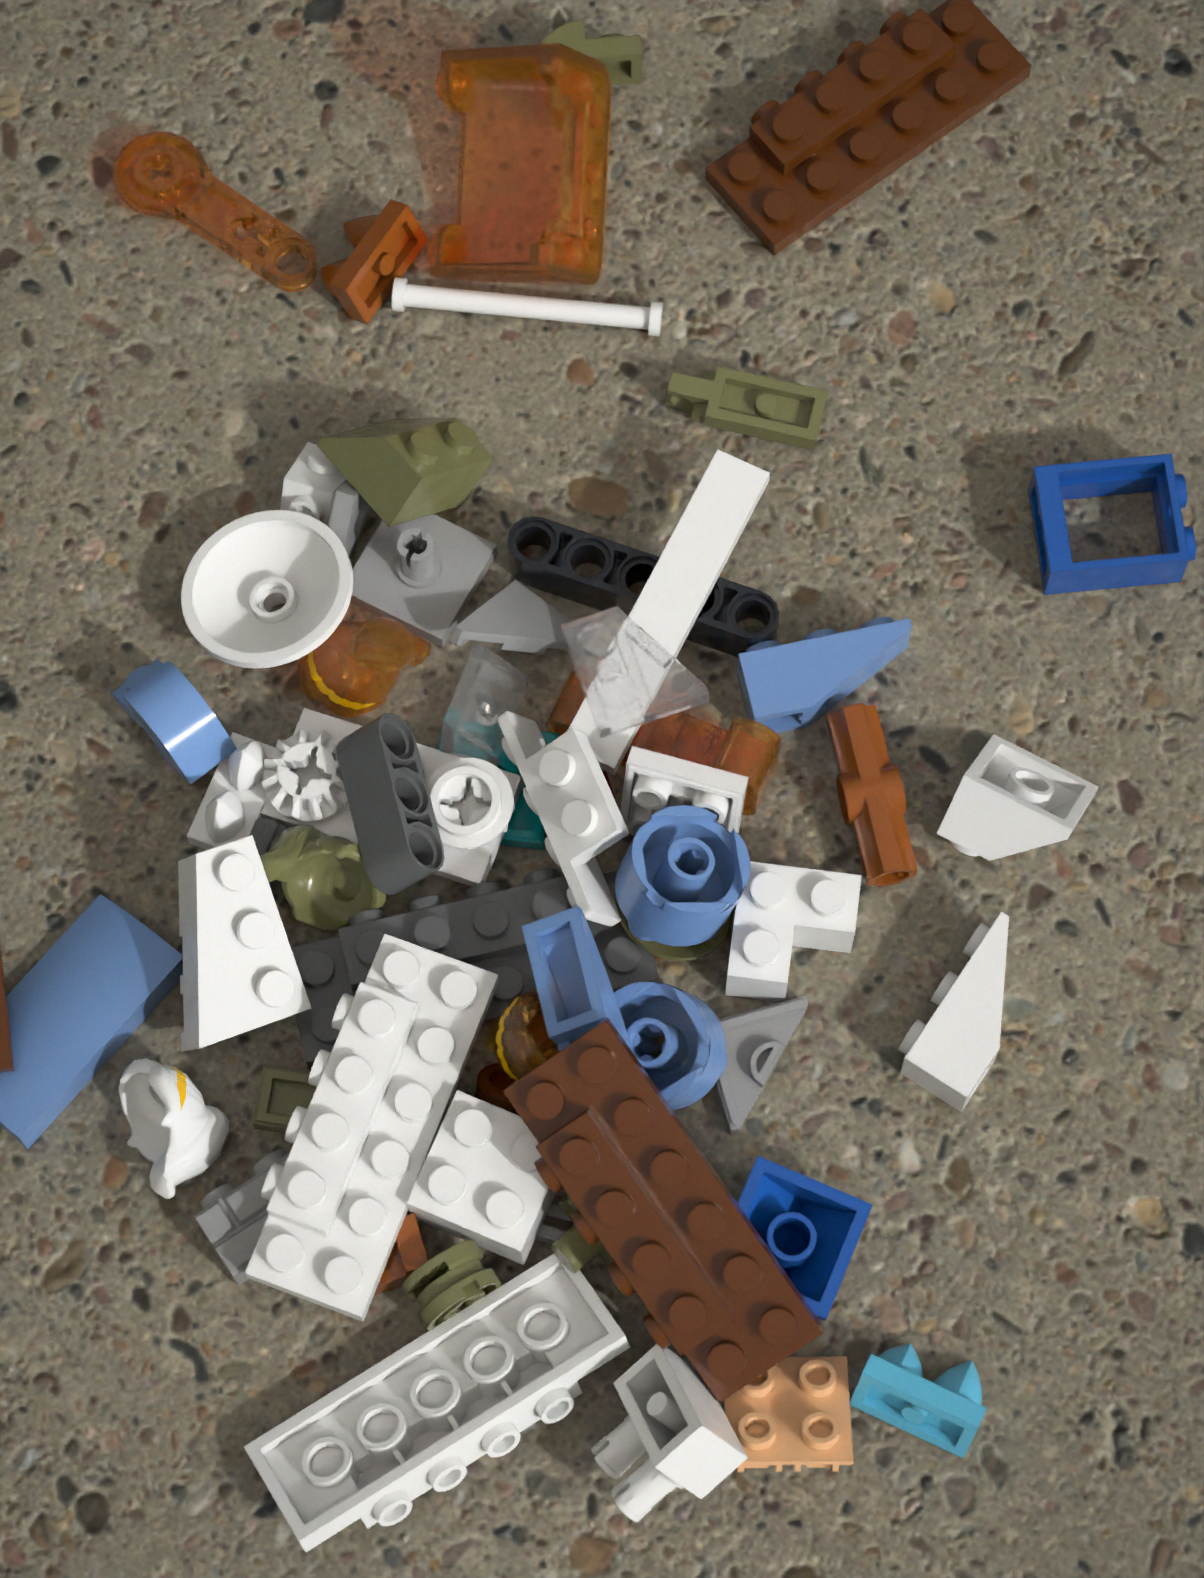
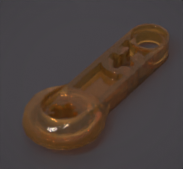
M150 132L135 137L119 152L114 161L112 180L118 196L132 211L149 218L177 219L266 281L285 292L305 290L314 282L317 276V256L313 245L306 238L214 177L201 152L188 139L172 132ZM165 166L168 167L170 175L168 179L158 176L153 181L150 180L149 169L151 167L157 171L162 170ZM253 225L257 227L258 239L269 247L265 258H263V245L250 236L245 237L242 241L238 240L237 229L239 227L246 231L251 229ZM289 252L299 253L308 261L306 268L301 273L295 275L282 273L277 268L276 263L282 255Z

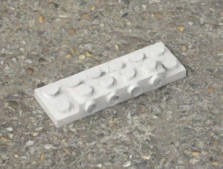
M384 934L365 982H360L355 996L344 993L337 1005L332 1020V1028L340 1032L332 1052L321 1049L315 1058L308 1083L317 1088L308 1109L297 1106L291 1116L285 1134V1141L293 1143L287 1161L284 1166L274 1163L265 1179L261 1198L270 1201L266 1209L268 1217L246 1268L245 1275L247 1278L364 1321L408 1211L406 1202L448 1111L499 983L498 974Z
M553 1253L447 1321L439 1324L431 1331L423 1334L248 1443L244 1448L304 1551L307 1552L360 1518L367 1529L378 1522L382 1526H391L400 1522L412 1510V1500L431 1488L438 1492L454 1488L466 1476V1466L483 1455L488 1454L490 1457L496 1458L509 1453L518 1445L521 1439L520 1432L540 1419L547 1424L563 1419L573 1409L574 1398L582 1394L577 1381L629 1349L630 1345L626 1335L582 1272L578 1270L576 1273H572Z

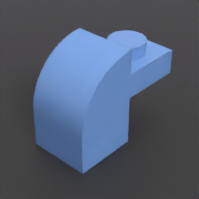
M156 659L149 665L135 669L127 676L124 684L111 693L121 709L146 731L167 764L189 784L194 783L237 749L202 696L170 661L163 664L159 659Z

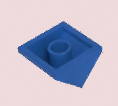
M757 1156L738 1205L819 1320L826 1321L873 1204Z

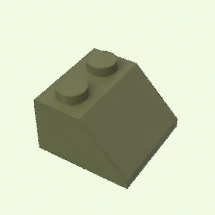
M458 418L391 419L322 437L317 444V447L388 527L461 506L493 460L492 455L478 441L475 432L464 425Z

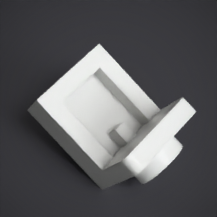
M310 442L306 444L284 477L280 510L300 512L316 518L327 525L333 492L346 478L316 444Z

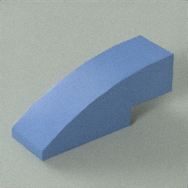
M575 906L523 925L522 931L548 1036L558 1045V1050L560 1051L597 1024L609 1018L632 1051L609 977L582 909L579 906Z

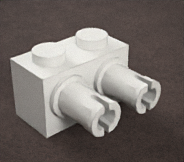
M658 1344L652 1347L613 1383L629 1415L613 1431L591 1447L592 1454L596 1456V1462L614 1479H619L647 1451L649 1458L627 1479H624L611 1490L612 1496L616 1498L617 1506L634 1522H639L652 1507L676 1487L680 1489L685 1488L702 1499L748 1458L718 1400L698 1371L670 1349H662Z

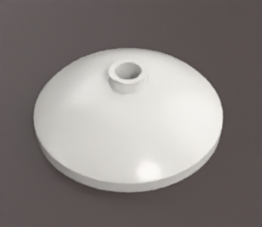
M267 510L243 516L223 526L210 536L198 549L188 565L181 590V606L185 622L199 645L213 657L225 663L255 669L290 663L319 647L341 623L349 607L353 592L354 581L351 561L337 535L327 525L309 515L290 510ZM285 604L281 609L271 612L274 606Z

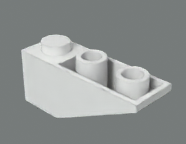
M1002 911L991 928L983 923L978 926L963 950V954L970 957V960L959 976L951 971L946 974L931 999V1002L939 1007L927 1025L919 1019L915 1021L898 1049L906 1054L900 1073L960 1112L963 1111L992 1067L1000 1048L1009 916Z

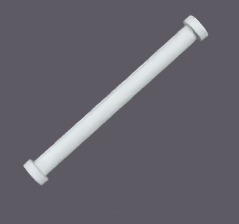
M395 277L392 290V311L404 312L406 306L646 329L649 336H660L663 310V303L651 302V307L454 289L407 284V278Z

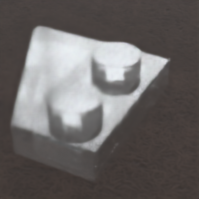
M618 606L561 624V634L600 738L709 702L707 686Z

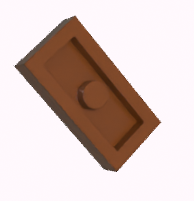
M391 199L379 215L363 216L344 222L346 236L355 249L348 258L340 259L321 267L322 281L328 292L338 298L351 319L367 325L393 290L395 277L401 278L428 241L408 205Z

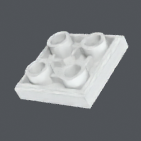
M632 746L626 762L620 813L628 831L633 836H635L644 823L650 820L653 814L663 808L676 805H689L707 809L718 816L715 821L725 827L730 833L734 828L739 834L749 777Z

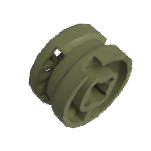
M474 1240L461 1242L439 1253L415 1270L401 1286L411 1302L418 1301L423 1310L419 1316L429 1331L496 1290L502 1284L493 1269H485L480 1262L483 1253Z

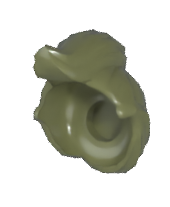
M300 824L289 827L273 839L269 852L259 855L268 882L274 880L281 881V888L285 899L292 908V916L296 920L320 931L336 932L339 928L350 926L348 921L350 916L365 910H381L386 901V894L379 891L367 876L359 844H355L341 836H324L314 826Z

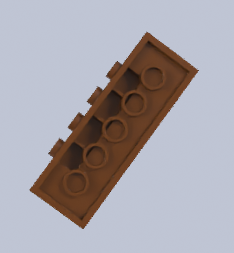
M947 0L928 14L922 8L910 16H907L903 11L895 13L882 25L879 31L880 37L867 46L862 41H855L847 46L837 59L838 66L825 75H822L818 70L811 71L805 75L794 89L795 95L780 105L776 100H770L763 104L751 118L752 125L749 128V138L706 167L705 179L773 256L1029 77L1031 64L971 0Z
M609 1018L597 1024L503 1090L510 1103L538 1141L536 1149L542 1157L535 1161V1167L545 1184L554 1193L563 1188L578 1208L571 1213V1218L579 1233L590 1245L600 1240L614 1261L607 1265V1269L618 1289L626 1297L636 1292L650 1311L648 1315L643 1317V1321L652 1338L662 1349L673 1345L680 1356L686 1354L719 1403L823 1334L824 1327Z

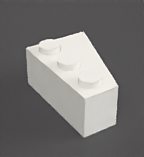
M251 835L178 861L179 937H182L183 975H180V995H183L184 1012L181 1052L200 1049L311 1009L253 836Z

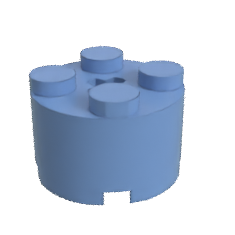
M689 805L663 808L653 814L650 820L639 828L618 868L615 878V894L618 905L628 921L629 930L635 937L643 941L654 940L665 945L682 947L712 940L718 935L735 907L736 901L739 900L750 876L749 853L742 837L734 828L730 833L725 827L715 821L718 817L707 809Z
M636 982L614 992L633 1054L672 1110L687 1107L704 1097L715 1085L719 1076L725 1071L728 1060L724 1031L714 1011L698 997L665 983ZM657 1035L665 1037V1042L661 1046L663 1052L659 1057L650 1054L657 1048L656 1041L654 1040Z

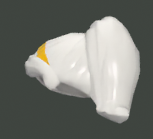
M144 1058L134 1060L124 1070L120 1080L119 1095L123 1113L130 1123L132 1130L127 1145L138 1149L141 1155L153 1163L149 1175L150 1186L160 1196L170 1199L175 1195V1186L201 1175L221 1155L224 1141L229 1132V1120L226 1114L217 1107L205 1105L200 1091L190 1078L176 1067L162 1065L156 1060Z

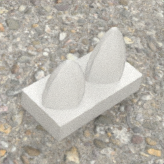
M234 732L232 733L230 738L237 749L218 764L187 834L189 844L209 850L249 836L255 821L259 817H263L261 811L267 799L261 783L265 771L264 759L269 758L275 747Z

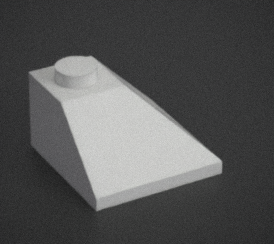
M993 734L964 774L937 834L950 840L951 845L958 851L969 856H981L989 861L1064 841L1071 835L1099 787Z

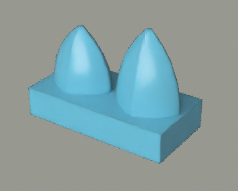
M911 1343L890 1348L879 1356L871 1354L850 1400L851 1406L961 1458H964L987 1409L982 1406V1387L973 1361H967L948 1369L933 1383L923 1378L919 1357Z

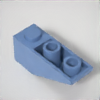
M879 617L863 623L860 629L837 633L834 629H821L809 633L802 641L780 645L778 641H763L750 646L746 652L739 653L737 679L752 739L810 727L908 648L912 628L910 618L894 621L890 617Z

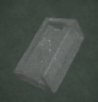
M474 643L443 720L440 751L464 758L482 759L497 766L503 752L502 738L504 737L497 717L506 711L518 713L529 684V676L486 646Z

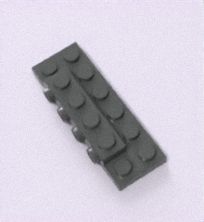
M555 868L540 869L527 874L523 878L525 885L501 890L498 882H485L468 888L465 891L466 899L443 904L442 897L425 896L407 904V913L386 918L384 912L379 909L361 911L349 917L350 926L338 929L339 936L291 947L311 1005V1009L296 1014L308 1068H312L315 1058L321 1049L332 1052L340 1032L332 1028V1020L337 1005L344 993L355 996L360 982H365L384 934L498 974L499 983L481 1027L498 1024L507 1007L518 996L521 997L512 1006L509 1014L505 1016L504 1022L543 1013L522 926L572 908L567 897L569 885L565 876L559 877L558 870ZM617 871L603 874L614 901ZM586 920L597 945L613 992L636 982H659L653 955L639 947L628 936L620 922L610 927Z

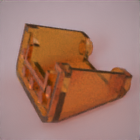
M560 43L441 50V66L436 77V89L439 98L444 101L447 108L461 115L456 224H441L436 229L434 236L431 237L428 243V259L431 264L430 276L444 280L568 286L594 285L601 275L604 256L612 97L611 80L606 66L601 61Z

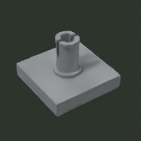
M435 514L388 527L381 520L352 569L354 582L350 603L443 648L498 554L497 544Z

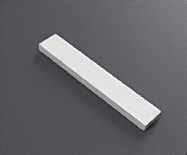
M717 449L568 729L569 731L574 728L585 732L602 770L615 775L761 498L769 482V472Z

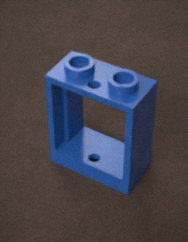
M1172 454L1034 466L1028 495L1044 595L1181 582L1188 562L1195 560L1196 542L1192 526L1184 527L1181 508H1185L1187 503L1186 482L1182 473L1175 474ZM1143 492L1152 493L1161 554L1072 562L1063 500Z

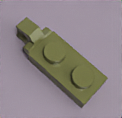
M717 366L716 371L703 370L701 377L672 371L666 392L665 405L691 413V420L704 423V426L815 450L828 391Z

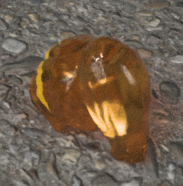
M375 617L365 622L343 621L326 641L309 654L301 657L298 664L301 690L307 698L325 705L329 711L340 717H356L365 714L386 703L387 695L395 686L400 671L407 665L415 667L418 664H422L424 659L430 655L431 643L410 632L402 622H397L388 617Z
M537 989L526 991L512 1000L503 1013L493 1019L489 1025L488 1034L484 1038L485 1047L496 1057L499 1067L515 1081L559 1051L558 1045L548 1036Z

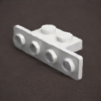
M510 711L504 712L497 717L504 734L502 747L508 758L520 771L526 785L523 788L524 798L528 806L539 816L548 836L545 838L546 849L564 873L569 885L567 897L572 908L579 906L586 920L610 927L621 921V917L595 856L630 833L585 732L572 728L546 745L540 729L534 720Z

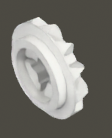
M299 729L296 735L286 740H277L276 748L269 758L264 759L265 771L261 783L268 800L279 813L296 821L313 822L328 818L345 806L348 800L336 751L340 740L331 736L325 730L321 732H307ZM316 756V766L319 772L325 775L327 779H311L307 787H303L301 792V781L297 774L291 772L290 768H306L310 760H314Z
M459 758L441 765L428 777L426 783L442 845L445 844L457 848L464 853L468 848L478 846L488 848L491 841L501 832H507L508 822L512 812L515 810V803L510 782L498 767L478 758ZM471 784L477 803L485 804L486 806H483L482 809L473 810L471 819H468L467 825H464L459 810L450 808V806H453V803L463 802L465 793H468V787Z

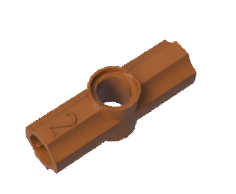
M858 703L844 706L840 710L828 714L826 724L839 775L836 776L840 808L847 827L852 826L866 885L885 887L899 884L908 878L916 876L918 869L904 818L907 807L903 782L897 765L890 763L885 735L879 720L880 716L878 715L876 705Z

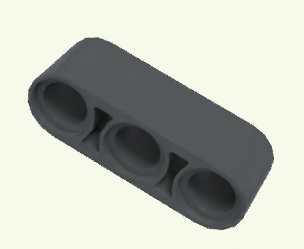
M384 713L340 740L336 751L367 876L379 891L387 895H394L437 872L443 866L445 858L412 730L398 715Z

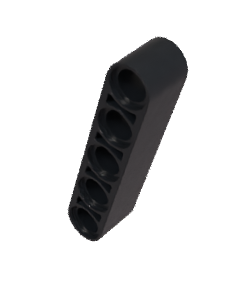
M536 516L522 518L516 522L510 529L507 539L511 573L517 581L532 588L624 619L628 618L639 595L631 592L629 587L636 582H647L660 558ZM531 545H539L548 550L546 554L538 558H527L520 553L524 548ZM585 563L596 564L602 569L600 573L590 577L581 576L574 570ZM718 577L706 600L711 609L698 615L686 640L738 657L739 653L746 652L754 644L763 641H776L779 620L777 604L771 596L762 591ZM755 618L762 621L766 628L755 633L746 632L739 627L738 623L743 619Z

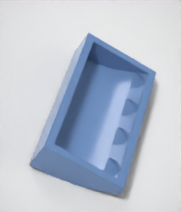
M102 894L91 903L6 996L14 1071L0 1073V1126L26 1149L31 1147L180 982V975H183V955L151 929Z

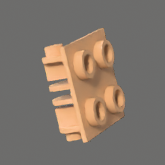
M847 1356L787 1357L724 1399V1413L748 1457L737 1467V1472H744V1468H768L769 1465H775V1472H782V1465H793L794 1472H801V1465H806V1468H831L832 1472H838L839 1465H853Z

